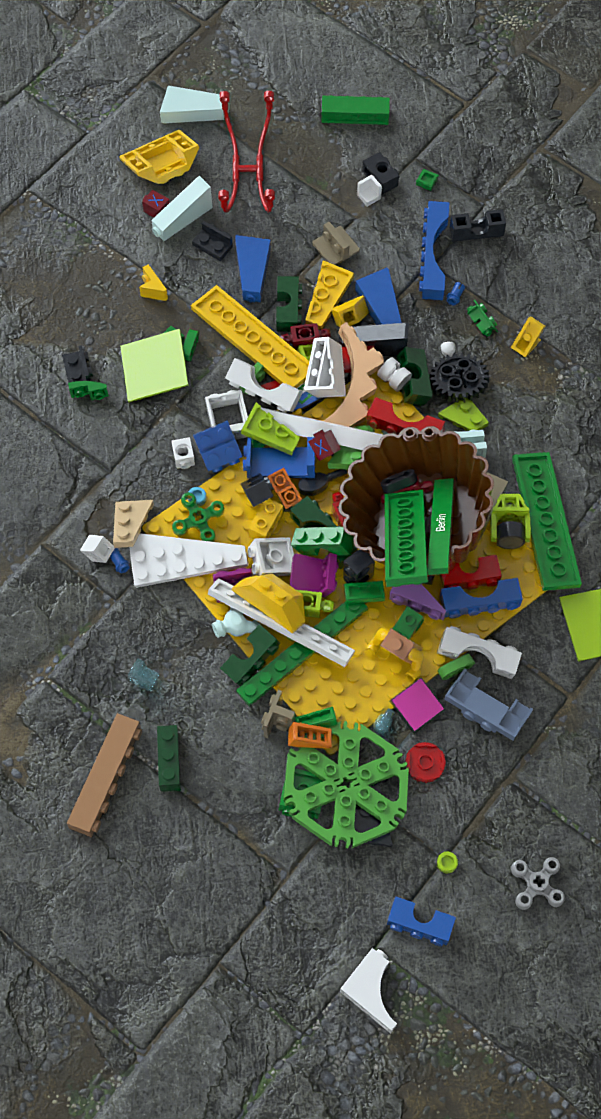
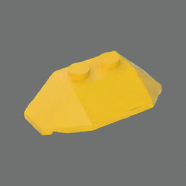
M274 574L247 577L232 587L233 592L291 633H294L305 623L303 594Z

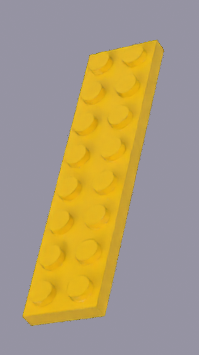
M219 286L213 287L191 305L193 312L255 364L257 362L262 364L264 371L279 384L286 383L298 388L306 381L309 361Z

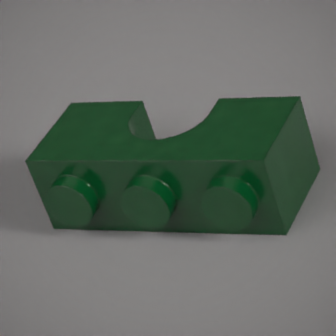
M277 277V301H285L289 304L283 307H276V331L290 332L291 326L301 325L302 314H298V310H302V299H299V294L302 295V284H299V277Z
M405 347L397 355L398 362L401 364L400 368L405 367L412 373V378L402 387L404 403L424 406L433 395L425 349Z
M260 624L247 637V640L252 643L254 648L251 657L242 660L232 654L220 667L240 687L252 678V674L256 670H260L265 665V660L270 655H274L279 649L280 642Z
M157 726L160 791H181L178 726Z

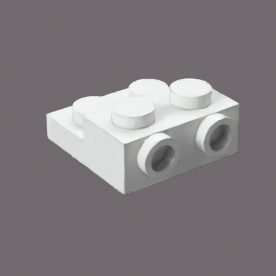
M290 537L256 538L248 547V556L253 558V575H291L294 552Z

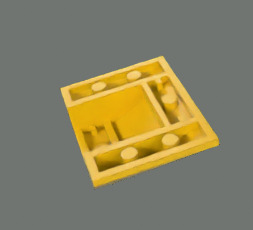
M177 130L119 156V158L138 176L157 184H164L169 179L182 176L190 170L199 150V145L181 130Z

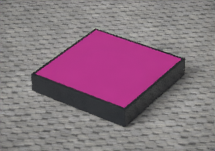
M422 677L389 701L412 733L445 710Z

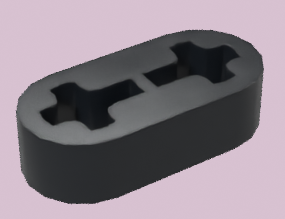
M408 469L385 478L381 481L380 485L385 494H390L416 483L418 478L413 469Z

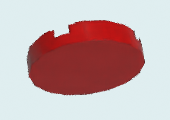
M422 742L414 745L408 751L405 761L407 762L406 769L409 767L408 773L413 779L428 783L440 778L444 772L446 760L442 750L437 748L438 746L433 743Z

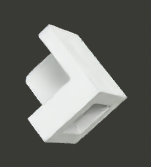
M373 175L358 182L357 196L367 207L381 199L382 186Z

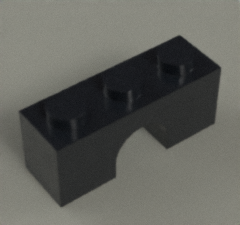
M503 209L486 211L482 219L475 221L470 220L469 213L451 215L449 228L452 242L504 236L506 220Z

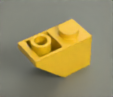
M363 295L331 309L336 326L339 327L346 322L349 326L360 322L369 313Z

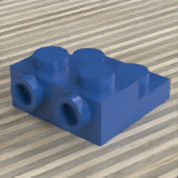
M228 421L193 435L208 471L212 470L213 473L223 469L222 465L227 463L234 465L240 462L239 458L243 457Z

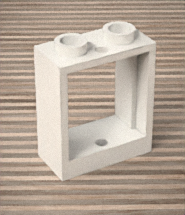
M231 390L227 393L211 394L205 397L211 427L216 426L212 409L238 404L243 423L229 426L235 440L247 437L241 434V430L248 418L241 390Z

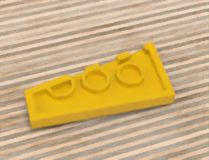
M323 260L313 292V298L305 319L306 324L317 323L318 329H323L332 314L331 309L337 306L354 278L353 272Z

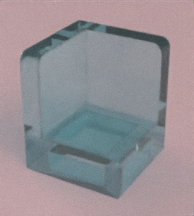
M137 658L128 673L130 682L151 691L159 677V673L147 668L145 662Z

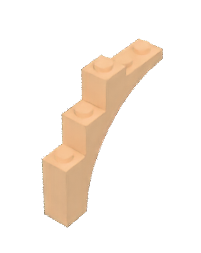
M346 322L340 326L338 333L345 343L350 357L351 383L343 403L324 421L354 428L356 425H360L367 420L369 409L362 402L374 395L377 389L375 380L369 376L381 368L384 364L382 354L377 352L374 347L367 351L366 344L359 340L355 329Z

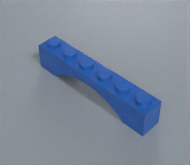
M429 201L428 208H424V219H427V222L423 223V233H426V237L422 238V247L425 248V251L421 253V262H424V266L420 268V277H423V281L419 283V292H422V299L443 300L445 275L435 261L433 246L441 232L447 228L449 202Z

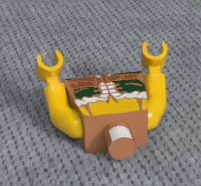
M380 628L365 648V651L368 649L372 650L374 656L380 646H382L400 659L410 663L411 668L406 673V677L412 676L413 682L422 674L420 668L423 661V653L421 652L423 647L393 628L390 631Z

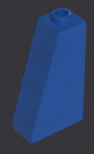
M236 235V253L243 300L261 302L271 251V240Z
M388 268L356 280L355 291L359 297L364 296L369 314L376 325L401 323Z

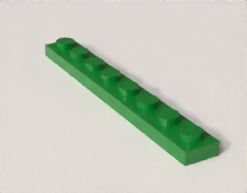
M345 601L313 628L334 638L366 612L368 606L365 603L346 604ZM298 642L293 643L239 687L236 693L250 707L316 652Z

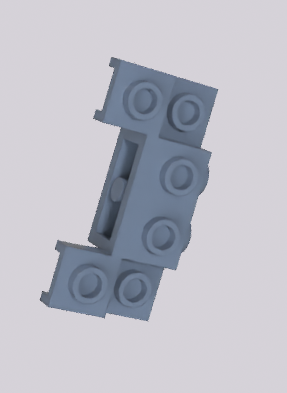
M464 668L458 679L448 690L444 700L461 709V713H463L466 719L478 722L484 730L493 731L494 733L498 731L514 741L531 715L533 708L529 709L516 699L509 709L505 704L479 690L477 686L482 678H477Z

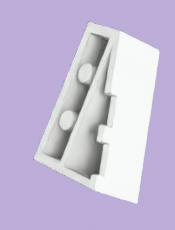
M330 337L314 338L304 390L316 398L346 396L342 345Z

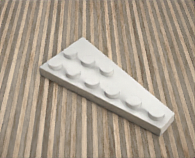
M139 534L134 546L129 547L134 586L136 588L248 566L246 548L242 545Z

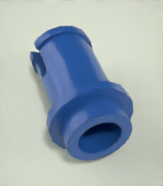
M456 282L452 291L446 296L447 302L450 305H456L460 302V296L465 290L463 284L458 289L461 284L460 282Z
M115 548L110 558L116 566L115 570L124 573L130 568L129 562L124 559L120 550Z

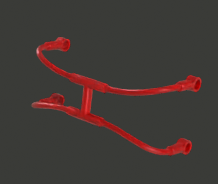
M222 91L219 94V100L222 103V110L234 151L232 180L234 185L229 204V192L227 190L219 191L218 199L221 201V208L225 213L231 210L236 198L239 172H256V181L258 182L263 207L267 212H271L273 200H275V191L267 189L263 193L262 149L271 118V110L273 109L274 92H264L267 116L259 142L256 165H239L237 143L228 115L230 94L227 91Z

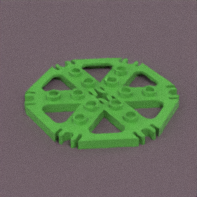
M340 721L337 725L327 727L332 729V734L339 737L337 764L315 748L298 747L299 751L290 749L287 754L283 800L287 799L284 803L285 806L289 804L294 805L295 808L289 811V815H293V820L330 846H332V838H335V847H338L339 840H344L346 843L345 848L348 849L351 840L352 848L392 832L397 828L399 823L395 821L394 817L403 819L407 811L409 767L405 769L407 762L403 764L397 762L398 759L402 758V753H399L400 750L362 724H360V731H357L358 723L356 722L354 729H349L347 721H345L341 729ZM367 738L385 751L383 757L358 767L361 739ZM301 765L323 780V782L303 790H296L293 785L295 767ZM397 776L399 779V798L397 801H390L370 786ZM343 780L352 782L349 788L347 786H340L343 784ZM334 801L333 827L331 829L323 828L308 817L309 811ZM356 804L380 820L381 824L366 832L358 833L354 828Z

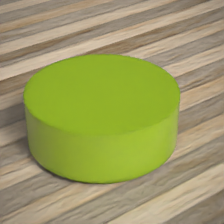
M448 851L441 853L437 859L438 869L446 874L456 870L458 865L456 855Z

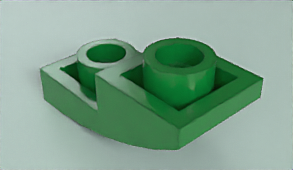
M94 381L68 383L71 398H80L88 394L91 400H101L104 397H109L106 384Z

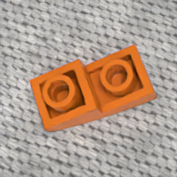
M284 468L267 476L285 509L302 500Z

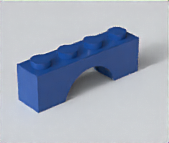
M518 578L499 580L496 590L491 595L483 598L468 595L461 586L444 588L440 592L441 605L446 610L445 617L452 619L466 614L474 616L486 611L494 613L500 609L514 610L521 606L523 600Z

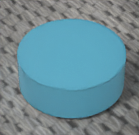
M194 487L189 490L190 493L195 495L198 507L206 502L207 497L204 489Z

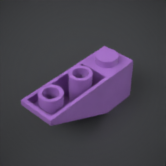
M409 584L400 587L392 586L389 599L393 603L408 606L418 613L428 614L432 619L444 620L446 610L422 584Z

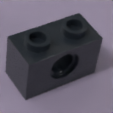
M381 152L363 160L362 172L366 177L373 175L381 184V195L398 186L399 173L396 169H393L388 158L384 157Z

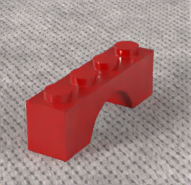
M375 397L367 413V425L387 433L399 435L400 431L407 427H414L421 431L428 426L437 427L441 433L445 431V421L428 415L416 422L401 420L393 411V403Z

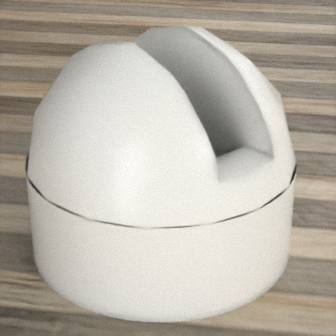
M454 342L441 344V352L445 357L446 355L451 357L455 353Z

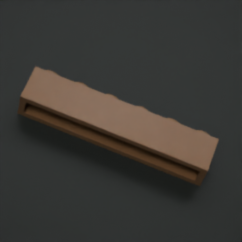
M118 713L116 714L67 821L69 829L90 837L93 836L94 832H98L102 813L105 814L109 807L108 800L111 795L115 794L118 787L116 782L119 776H123L126 769L125 762L127 758H131L134 752L135 740L138 741L142 734L139 721Z

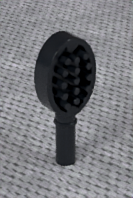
M338 469L328 474L315 472V478H302L299 481V492L305 496L320 494L326 490L329 481L346 475L347 470Z

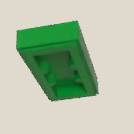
M383 581L344 584L346 604L385 601Z
M333 707L295 717V722L325 728L338 724Z

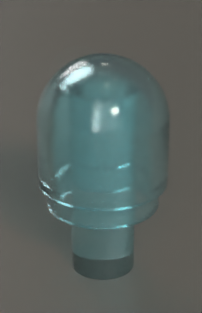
M388 708L384 714H380L373 724V729L377 734L382 735L389 730L392 725L391 717L394 714L393 710Z

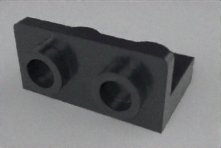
M203 221L202 230L192 240V245L215 259L222 261L232 249L233 242L229 233L223 232L216 228L215 225Z
M82 345L79 346L80 351L62 355L68 383L90 381V377H93L91 366L87 367L86 362H89L88 352L83 351Z

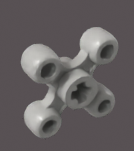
M547 858L540 872L530 871L523 860H516L512 864V874L515 877L524 879L527 884V889L519 893L515 899L516 906L519 909L527 910L530 908L533 897L536 895L545 896L548 903L553 907H560L564 903V893L549 885V877L556 874L560 869V863L556 858ZM548 864H553L555 868H550ZM516 867H521L523 871H518ZM535 880H538V883H542V885L538 887L537 884H534ZM553 896H557L559 901L554 900ZM522 898L526 899V904L521 902Z

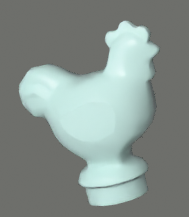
M230 607V611L226 613L224 620H216V622L212 623V628L217 638L224 637L226 633H230L233 636H241L246 633H252L260 623L256 620H246L242 612Z

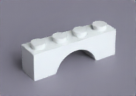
M234 358L225 377L230 381V385L236 388L240 386L245 388V392L251 396L259 395L262 397L261 401L269 405L271 403L278 405L277 409L284 413L294 411L303 393L286 383H282L279 387L272 390L264 389L256 380L255 367Z
M453 626L450 628L446 627L437 651V654L456 659L466 651L480 652L489 659L493 673L510 679L516 674L522 653L518 652L515 647L498 645L499 643L495 640H484L477 634H466L461 632V629Z

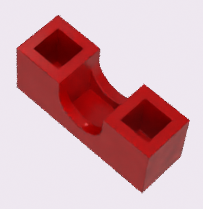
M497 555L479 557L477 560V571L474 573L464 572L460 568V564L455 563V567L448 574H439L442 589L457 586L468 590H475L481 586L493 587L498 584L502 577Z

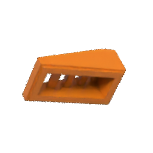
M293 722L288 729V746L330 749L332 747V729ZM321 734H324V741H321Z

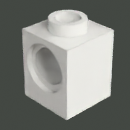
M190 437L172 440L176 468L187 469L194 466L195 462ZM182 453L187 454L186 456H180Z
M89 535L80 551L93 562L106 563L115 548L104 536Z

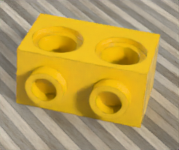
M271 499L264 501L249 526V538L253 540L256 538H271L283 517V505Z

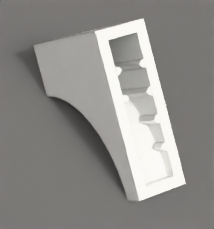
M372 948L341 987L340 992L391 1034L397 1023L385 1010L380 993L381 978L389 964L388 956L378 949L376 951Z

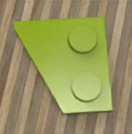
M466 398L465 403L460 399L458 403L455 402L438 413L440 419L443 420L445 418L453 422V425L464 428L465 431L482 430L489 424L484 415L468 398Z

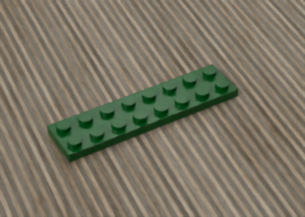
M550 452L515 454L512 457L520 495L524 500V504L529 508L531 543L542 590L580 588L582 585Z
M423 489L385 494L386 587H400L409 584L419 585L428 582Z

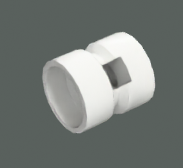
M391 357L381 366L377 375L384 382L389 381V386L398 392L412 377V373L405 367L400 368L401 364Z

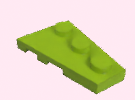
M256 402L241 430V434L292 456L300 437L284 424H279L273 419V415L263 411Z

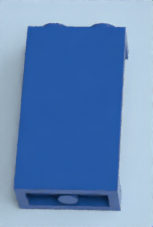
M307 437V447H296L292 456L275 448H252L251 438H247V446H244V457L247 458L243 460V471H247V479L259 473L264 478L282 468L286 470L289 478H315V453L308 442L314 437Z

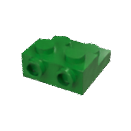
M295 769L293 785L296 790H303L323 782V780L309 771ZM283 786L278 810L282 811L283 815L292 817L293 815H289V811L295 807L292 804L285 806L284 803L287 799L283 800ZM321 806L309 811L308 817L313 821L314 818L318 819Z

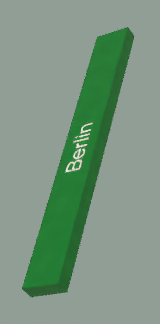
M454 478L434 480L427 567L428 575L449 573Z

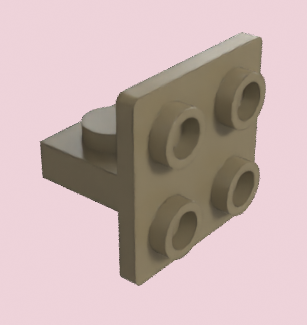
M330 222L323 225V235L312 242L326 262L334 265L360 252V248L341 226L334 228Z
M278 690L276 695H272L269 702L270 710L263 715L261 724H263L262 730L264 731L265 738L269 737L273 725H276L277 729L286 732L292 723L295 722V712L282 707L283 696L281 690Z

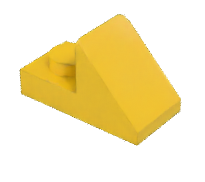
M149 264L142 267V279L145 284L139 287L140 295L151 299L168 300L167 289Z
M528 317L511 348L522 356L527 357L541 341L539 337L546 326L533 317Z

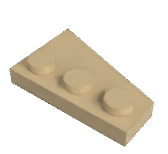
M153 500L115 503L114 548L134 546L141 532V527L146 522L150 509L152 510L154 506Z

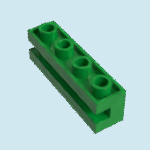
M322 96L321 123L388 125L390 98Z

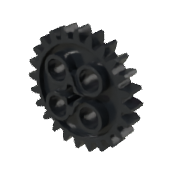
M453 353V357L446 355V360L440 358V363L435 362V367H432L430 372V385H432L433 391L436 390V395L442 394V399L448 397V402L455 399V402L458 403L459 399H462L465 403L466 398L473 401V396L479 398V393L484 394V389L488 388L489 370H486V365H482V360L477 361L476 356L471 359L470 354L464 357L463 353L460 356Z

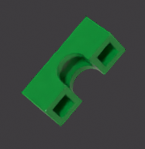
M343 527L295 528L291 546L301 555L318 556L320 548L337 555H351L354 537L346 533Z

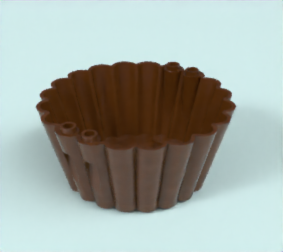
M434 426L425 427L421 431L414 427H407L400 431L399 435L394 433L385 434L379 440L378 445L373 444L365 447L361 453V460L352 462L348 468L350 478L345 479L340 486V492L344 498L340 501L338 507L339 512L345 517L343 528L346 533L354 537V544L358 549L369 554L375 561L385 565V505L381 501V495L384 493L380 485L381 481L408 469L415 471L421 484L424 481H432L434 485V480L454 478L449 571H451L455 567V563L466 561L469 552L477 548L493 506L491 494L494 480L487 474L488 461L482 456H477V447L472 442H461V438L456 432L447 431L441 433ZM434 490L428 494L424 493L425 516L427 518L432 515ZM429 536L428 538H426L427 567H428V555H429L430 536Z

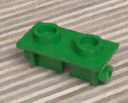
M473 300L476 305L469 306L467 314L474 323L481 320L476 326L482 332V335L488 337L494 329L498 332L495 328L498 324L492 316L487 317L485 313L488 311L485 306Z

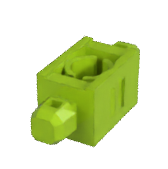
M297 590L303 594L304 602L311 603L309 606H304L306 617L320 618L321 610H324V612L333 611L334 602L326 599L322 601V592Z

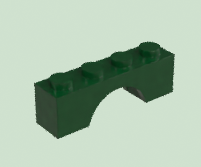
M308 496L290 509V518L300 528L341 527L339 525L336 526L332 522L331 516L326 512L324 513L320 509L319 504ZM355 544L353 546L351 555L358 551V548L355 546ZM337 555L338 568L340 570L344 567V560L351 555Z

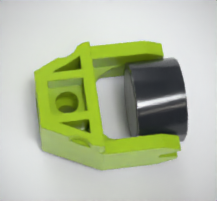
M500 494L496 505L492 509L490 538L491 542H496L500 548L517 549L522 547L525 542H530L529 508L524 504L520 494Z

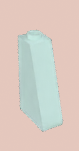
M168 86L160 110L161 123L224 120V112L222 110V103L219 100V94Z
M200 176L197 177L152 219L154 235L165 241L212 209L211 187Z

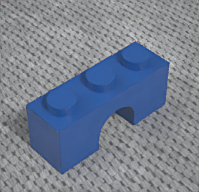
M395 896L387 921L390 929L397 932H402V930L410 932V936L417 939H422L423 937L430 939V942L437 946L448 944L456 917L436 910L430 922L420 923L413 915L415 903Z

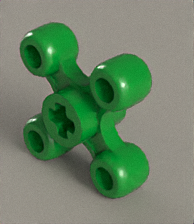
M190 492L183 494L181 503L183 507L189 510V516L184 520H176L172 524L174 534L182 536L188 529L195 528L200 531L202 541L214 542L216 539L215 531L209 528L207 522L211 517L223 515L225 510L224 504L220 501H214L208 508L202 509L197 506L194 494ZM197 516H201V519L199 521L195 520ZM207 534L211 535L210 538H206L205 536Z

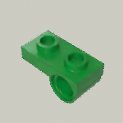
M407 606L393 629L411 639L413 634L421 627L425 617Z

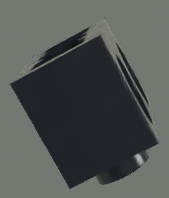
M260 473L240 483L253 507L273 497L271 491L274 488L267 476L263 478Z
M360 549L344 560V581L346 583L367 582L374 576L375 560Z

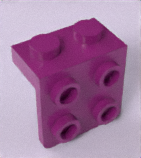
M329 553L324 559L294 554L292 557L290 586L295 590L322 592V597L326 598L337 587V580H335L338 570L337 554Z

